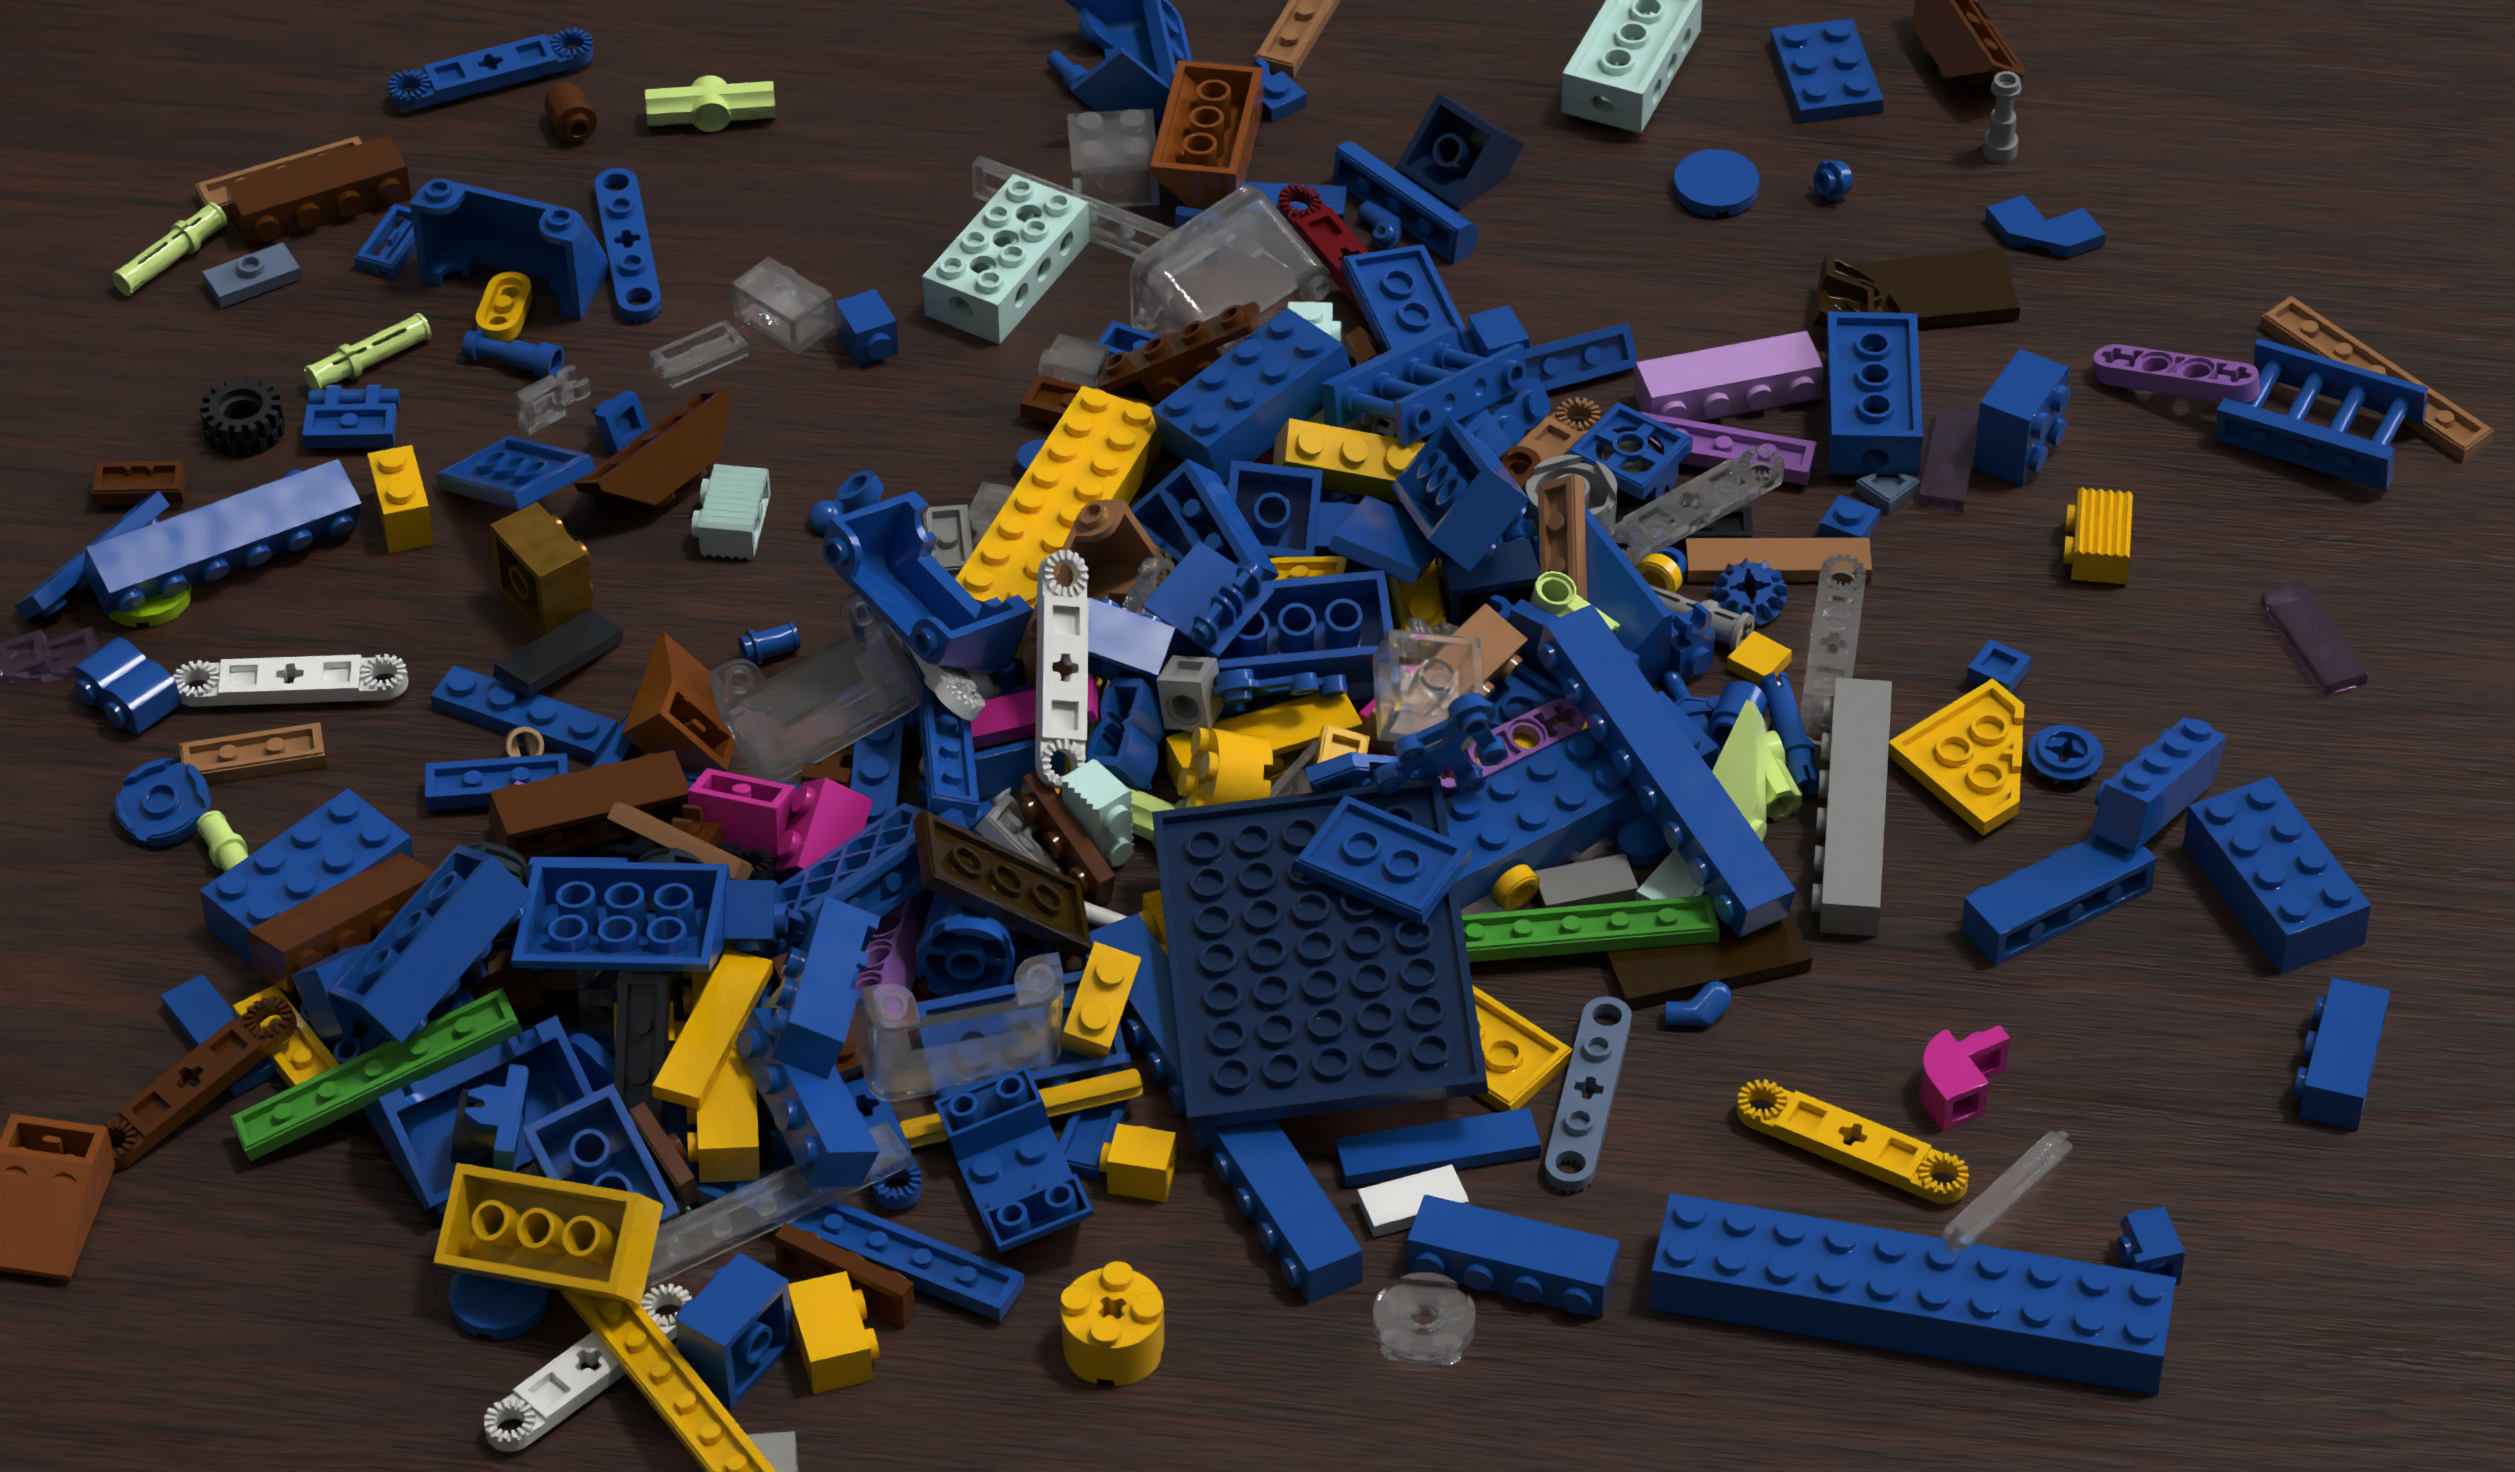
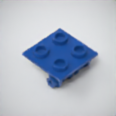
M1198 541L1146 600L1142 608L1152 615L1161 618L1164 623L1175 627L1176 631L1218 658L1275 593V590L1262 582L1261 577L1264 572L1255 562L1250 561L1247 565L1237 566L1203 542Z

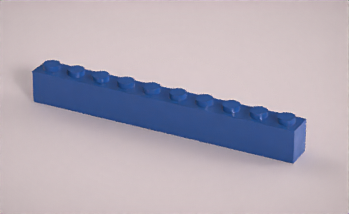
M1137 913L1090 931L1091 945L1093 948L1094 942H1098L1141 957L1121 1019L1124 1022L1126 1035L1134 1048L1140 1047L1146 1055L1147 1066L1154 1080L1157 1082L1162 1080L1167 1087L1173 1109L1178 1115L1184 1114L1187 1118L1169 959ZM1092 949L1081 959L1084 970ZM1276 1119L1191 1130L1197 1146L1200 1149L1206 1148L1212 1156L1213 1166L1222 1183L1229 1182L1235 1191L1236 1202L1245 1218L1252 1217L1258 1226V1234L1265 1250L1268 1253L1274 1251L1279 1258L1282 1273L1291 1288L1298 1287L1308 1304L1362 1282V1248Z

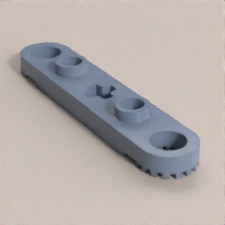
M1604 996L1595 998L1586 1004L1582 1012L1545 1159V1179L1549 1182L1551 1188H1556L1557 1192L1563 1190L1565 1194H1570V1191H1574L1577 1194L1581 1189L1585 1191L1588 1185H1592L1626 1052V1045L1629 1033L1631 1032V1010L1625 1002L1615 997ZM1603 1014H1606V1017H1609L1612 1014V1018L1615 1019L1617 1017L1618 1023L1611 1026H1603L1594 1019L1597 1020L1598 1015L1603 1017ZM1586 1090L1595 1091L1591 1099L1582 1098ZM1567 1161H1569L1570 1164H1573V1161H1575V1165L1578 1166L1580 1164L1582 1170L1575 1174H1567L1561 1172L1557 1166L1560 1167L1561 1162L1567 1164Z

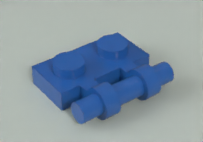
M381 384L367 385L366 389H342L341 385H327L326 390H309V404H306L302 434L304 448L394 447L398 419L397 407L400 406V390L382 389Z

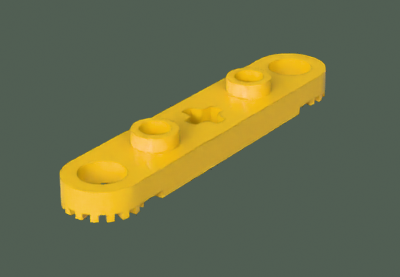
M1758 1079L1754 1080V1083L1748 1082L1746 1087L1742 1086L1740 1088V1093L1737 1096V1115L1748 1127L1936 1203L1946 1204L1958 1201L1967 1191L1969 1179L1968 1166H1965L1963 1159L1958 1160V1156L1955 1154L1951 1157L1949 1156L1950 1153L1945 1152L1944 1154L1932 1149V1145L1799 1091L1793 1093L1783 1089L1781 1086L1778 1087L1774 1081L1770 1084L1768 1083L1769 1080L1764 1079V1082H1759ZM1760 1099L1767 1100L1774 1105V1108L1771 1107L1770 1111L1764 1109V1112H1761L1762 1109H1758L1757 1112L1755 1107L1751 1108L1750 1103ZM1853 1136L1860 1138V1141H1855L1851 1146L1844 1143V1140L1849 1141ZM1936 1173H1947L1952 1175L1956 1181H1952L1951 1185L1946 1183V1186H1943L1942 1182H1940V1185H1937L1938 1181L1932 1182L1933 1178L1931 1176Z

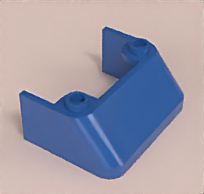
M1065 0L1077 10L1080 21L1078 29L1083 38L1092 45L1096 43L1103 48L1106 58L1070 86L1071 92L1095 110L1103 123L1109 127L1114 125L1119 129L1161 125L1178 60L1192 61L1184 22L1177 9L1169 0Z

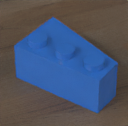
M1186 459L1131 508V511L1153 543L1177 559L1178 563L1181 562L1198 541H1201L1237 566L1247 565L1250 561L1255 562L1264 572L1261 577L1262 581L1275 580L1279 576V573L1218 474L1191 460Z
M825 895L800 948L791 947L782 966L781 975L785 977L781 982L774 1002L775 1005L780 1007L777 1008L768 1030V1035L775 1037L771 1058L823 1078H828L847 1038L859 992L855 990L859 969L865 970L870 954L866 953L865 950L873 934L878 929L881 916Z

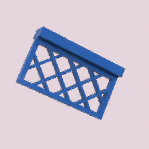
M902 803L779 885L782 888L781 904H788V927L807 934L825 895L883 917L924 889L913 820L923 809ZM949 808L942 814L937 815L969 830L963 814L959 810Z

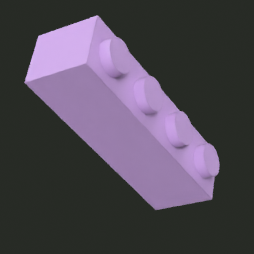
M1797 332L1636 362L1635 397L1642 412L1699 422L1821 399L1823 364L1808 332Z

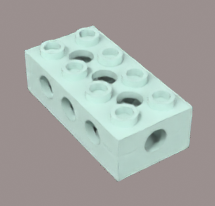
M1606 0L1562 73L1561 112L1624 130L1642 133L1701 31L1702 0Z
M1013 174L922 276L925 316L1000 345L1090 242L1088 202Z

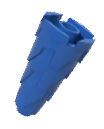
M935 892L925 920L922 938L916 946V969L919 979L921 974H923L928 980L927 989L942 998L1007 985L1013 976L1015 950L1011 943L1010 926Z

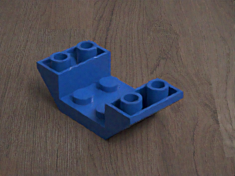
M1027 1065L934 1101L962 1178L989 1239L999 1253L1095 1216L1077 1174H1072L1054 1135L1043 1099Z

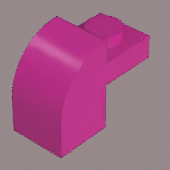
M2000 1025L1983 1032L1972 1033L1959 1042L1956 1041L1948 1029H1945L1934 1036L1926 1046L1923 1055L1920 1098L1924 1108L1942 1132L1985 1115L1989 1085L1987 1078L2007 1070L2010 1037Z

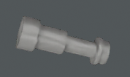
M2010 71L1996 74L1991 84V92L1997 97L1996 108L1991 112L1989 131L1984 135L1983 155L1995 163L2012 161L2016 157L2018 149V136L2015 133L2016 113L2013 111L2014 98L2020 95L2022 86L2019 76Z

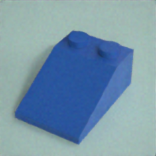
M614 1084L604 1087L522 1127L526 1148L541 1177L639 1193L664 1204L659 1225L680 1215L676 1203Z

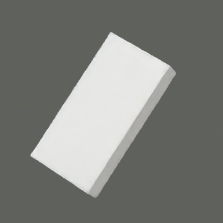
M1453 1165L1357 1189V1201L1373 1237L1412 1228L1424 1194L1469 1205L1468 1197Z

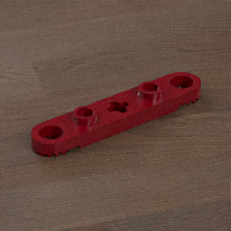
M1296 183L1295 186L1289 184L1288 188L1285 186L1279 193L1276 205L1278 216L1364 316L1341 269V260L1344 256L1370 252L1336 212L1324 204L1322 198H1319V193H1315L1314 188L1308 189L1306 184H1304V187H1301L1300 183ZM1290 202H1301L1307 205L1308 208L1305 211L1303 208L1298 211L1296 207L1294 210V206L1290 205Z

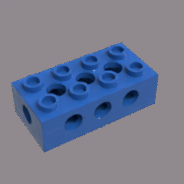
M1828 312L1825 340L1828 473L1845 475L1877 473V475L1899 476L1900 473L1908 476H1919L1923 428L1917 313ZM1874 377L1879 378L1883 381L1879 383H1872L1865 379ZM1876 408L1881 409L1884 412L1881 414H1873L1866 410Z

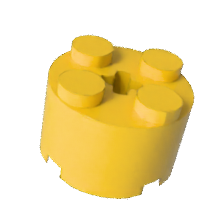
M1197 727L1191 740L1192 757L1189 768H1182L1177 783L1178 795L1186 797V808L1269 798L1272 781L1263 780L1264 764L1273 766V752L1271 744L1266 737L1214 728Z
M1116 1261L1108 1263L1102 1269L1093 1270L1082 1275L1063 1291L1061 1295V1326L1064 1358L1076 1375L1095 1384H1098L1097 1379L1114 1380V1386H1122L1138 1382L1156 1369L1161 1360L1165 1341L1164 1305L1160 1291L1150 1279L1133 1271L1127 1263Z

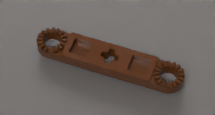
M271 996L270 999L263 997L261 1002H253L254 1006H250L247 1012L237 1020L233 1018L119 1108L117 1110L118 1114L115 1117L106 1121L107 1123L104 1125H98L108 1127L110 1141L118 1138L125 1139L126 1143L122 1144L123 1149L117 1148L119 1151L117 1153L113 1150L114 1171L124 1169L135 1162L293 1035L297 1026L296 1016L288 1002L284 1001L281 997L276 999L275 996ZM273 1015L281 1017L282 1020H278L279 1025L275 1023L273 1029L271 1026L268 1027V1030L264 1027L260 1029V1024L266 1018ZM191 1078L195 1081L200 1080V1083L195 1087L189 1084L185 1085Z

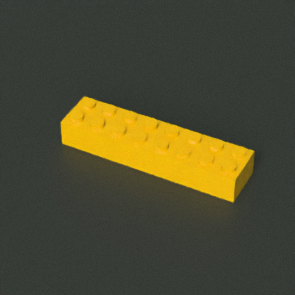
M1082 385L955 579L981 606L984 601L995 597L1003 603L1005 599L1020 595L1034 609L1037 602L1039 565L1046 556L1062 549L1081 509L1090 502L1104 499L1124 500L1129 505L1161 452L1162 440L1151 411L1152 408L1143 403H1135L1107 394L1102 390ZM1021 640L1015 657L1023 660Z

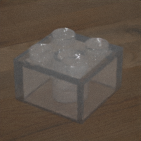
M1153 109L1067 114L1068 156L1072 196L1087 201L1089 209L1160 205L1159 181L1150 174V164L1156 145Z
M1388 629L1372 658L1377 740L1396 742L1405 735L1416 734L1447 720L1450 703L1464 694L1480 693L1484 696L1480 638ZM1472 736L1468 737L1461 747L1463 749H1470L1474 742ZM1443 739L1438 740V741H1436V742H1434V743H1431V744H1429V745L1432 746V745H1434V744H1436V743L1441 742Z

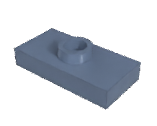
M283 242L202 271L205 285L221 308L302 279L300 266Z

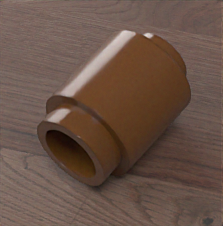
M567 82L558 83L549 89L546 94L544 107L558 136L566 142L575 143L583 141L592 135L597 126V117L582 89Z

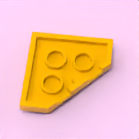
M1992 678L1890 740L1888 756L1984 836L2018 815L2025 704Z

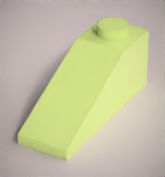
M1746 700L1712 772L1757 836L1763 841L1767 830V823L1765 822L1764 719L1756 704Z

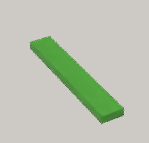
M1709 895L1461 915L1469 962L1719 942L1720 932L1714 902Z
M500 988L426 1023L416 1036L411 1039H405L403 1043L394 1040L388 1041L230 1117L249 1160L252 1161L358 1111L399 1088L403 1089L409 1084L429 1077L523 1031L503 988Z

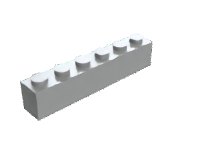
M1835 677L1834 696H1824L1822 724H1829L1832 727L1831 733H1822L1820 761L1829 762V770H1820L1818 798L1827 799V808H1817L1816 836L1825 837L1824 846L1815 845L1813 874H1820L1823 877L1822 884L1813 883L1811 912L1820 913L1819 932L1863 936L1878 935L1892 681Z

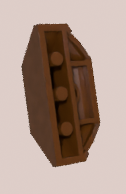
M1915 0L1912 27L1922 40L1921 47L1933 57L1939 66V74L1948 82L1955 85L1961 82L1979 88L1991 86L1995 75L1999 72H2013L2019 76L2020 80L2027 73L1994 22L1977 0Z
M728 388L702 389L679 408L599 465L596 470L576 481L574 485L577 491L629 506H651L652 509L662 507L671 502L676 496L674 491L682 485L692 484L702 479L708 473L706 468L720 458L731 401V394Z

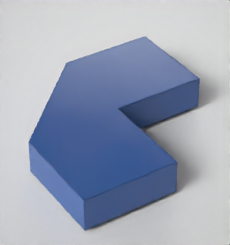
M2025 195L1986 207L1985 219L2007 245L2024 249L2027 244L2050 249L2051 255L2069 258L2105 245L2106 233L2085 208L2045 220Z
M1349 752L1306 767L1305 771L1313 792L1375 785L1372 777L1373 772L1384 764L1395 763L1399 760L1397 756ZM1410 774L1403 776L1405 780H1412Z

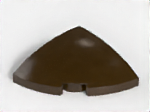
M1826 253L1817 286L1813 325L1826 329L1828 312H1906L1893 294L1889 293L1885 302L1882 300L1884 293L1873 283L1875 278L1856 266Z

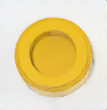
M1658 553L1649 554L1636 567L1649 585L1675 593L1682 584V573L1678 565L1665 555Z
M1517 865L1505 872L1496 881L1492 888L1491 896L1504 911L1519 909L1535 896L1539 889L1540 879L1528 865Z

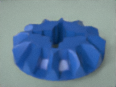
M1745 558L1742 563L1736 565L1728 563L1725 570L1720 575H1716L1713 600L1717 601L1719 607L1739 615L1744 612L1754 615V626L1773 620L1785 606L1787 585L1782 580L1780 570L1774 571L1765 560L1759 564L1750 562ZM1746 580H1750L1754 588L1757 589L1754 604H1750V598H1747L1746 592L1742 591L1744 590Z
M2071 725L2050 726L2037 732L2029 742L2028 766L2036 768L2038 778L2051 777L2055 786L2063 780L2069 781L2076 787L2080 779L2092 781L2096 771L2102 769L2104 756L2102 745L2093 734L2082 728ZM2067 749H2071V758L2067 762H2060L2058 759L2062 754L2066 753Z

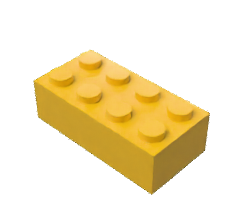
M456 1163L433 1263L463 1274L641 1305L664 1204L634 1192Z

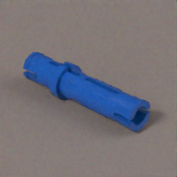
M1772 672L1761 679L1760 688L1767 697V707L1774 730L1779 735L1783 744L1786 767L1801 792L1802 799L1804 797L1802 785L1805 787L1807 798H1811L1818 794L1819 776L1813 760L1816 750L1813 742L1806 737L1790 686L1789 676L1784 672H1779L1778 677L1781 685L1778 686L1775 672Z

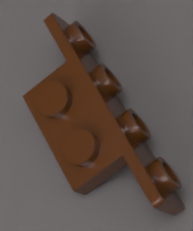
M1256 301L1243 306L1233 305L1225 309L1220 315L1209 320L1191 322L1177 333L1167 337L1158 336L1152 338L1144 346L1128 353L1118 352L1109 357L1103 364L1097 386L1100 390L1109 392L1140 379L1155 403L1159 404L1226 354L1228 351L1224 344L1253 333L1256 328L1260 307Z

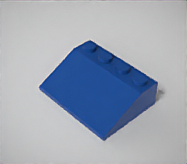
M534 861L528 884V890L532 895L524 903L526 908L520 919L511 959L512 968L710 972L727 943L723 936L726 880H730L729 864ZM645 896H653L655 911L646 910Z

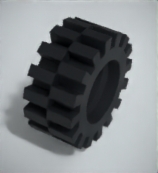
M247 376L239 377V383L233 384L232 379L229 378L223 380L225 387L221 388L218 384H215L211 387L212 394L207 392L202 397L203 403H200L204 436L211 449L216 447L217 453L224 455L229 450L230 457L238 458L239 452H245L246 458L254 456L253 450L258 449L262 454L268 451L267 443L275 446L279 442L278 436L283 437L285 423L280 394L278 390L274 391L273 385L269 382L262 385V379L254 377L252 383H248ZM240 415H253L245 419H232Z

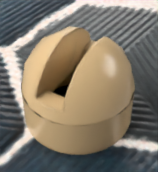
M518 727L507 735L504 746L508 757H521L516 735L522 733L528 755L543 754L544 740L537 730L530 727Z

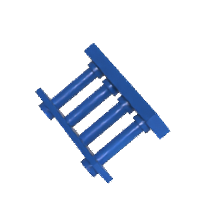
M1442 325L1321 382L1325 425L1342 427L1370 414L1395 421L1398 445L1406 446L1435 432L1448 416L1458 421L1526 388L1524 345L1516 343L1486 358L1459 351L1457 328Z
M2258 338L2255 342L2254 367L2257 368L2259 373L2260 394L2249 403H2241L2223 398L2217 409L2216 441L2387 491L2393 480L2395 449L2389 445L2403 419L2423 425L2426 419L2428 387ZM2276 382L2300 389L2286 416L2262 409ZM2318 394L2343 401L2328 428L2304 421ZM2360 407L2385 413L2371 441L2346 434Z

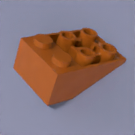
M665 632L660 633L622 734L645 754H657L674 750L683 771L703 773L707 768L726 772L739 738L730 689Z
M11 1113L0 1139V1271L70 1281L115 1169L108 1127Z

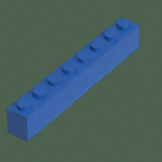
M1593 604L1545 623L1537 649L1542 666L1547 671H1552L1561 684L1568 703L1578 708L1587 721L1592 737L1597 742H1601L1611 755L1617 773L1621 777L1627 778L1637 792L1638 800L1644 811L1652 814L1663 829V835L1667 844L1673 850H1677L1688 865L1693 881L1698 886H1703L1714 902L1719 918L1724 923H1729L1738 938L1786 918L1796 889Z

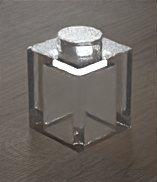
M1058 334L1050 350L1045 349L1042 352L1038 373L1042 376L1099 389L1097 385L1103 364L1109 358V346Z

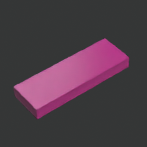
M1088 676L1087 723L1098 721V686L1094 677ZM1036 689L985 700L986 705L974 721H970L973 749L1034 736L1036 734Z

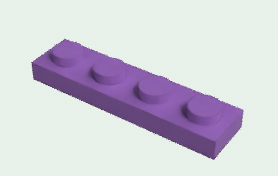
M1640 412L1693 438V448L1682 459L1680 464L1808 485L1816 457L1817 442ZM1650 438V440H1652L1653 442H1655V443L1659 446V448L1661 449V451H1662V453H1663V455H1664V450H1663V448L1661 447L1660 443H1658V442L1655 441L1654 439Z

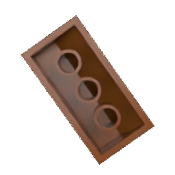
M1178 60L1150 164V174L1189 208L1237 215L1263 111V68Z

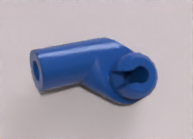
M1369 200L1365 201L1360 206L1357 217L1374 228L1372 230V237L1375 245L1383 250L1396 247L1401 241L1400 218Z
M1711 981L1690 1002L1666 1001L1665 1025L1704 1027L1712 1025L1729 1007L1732 998L1730 989L1722 982Z

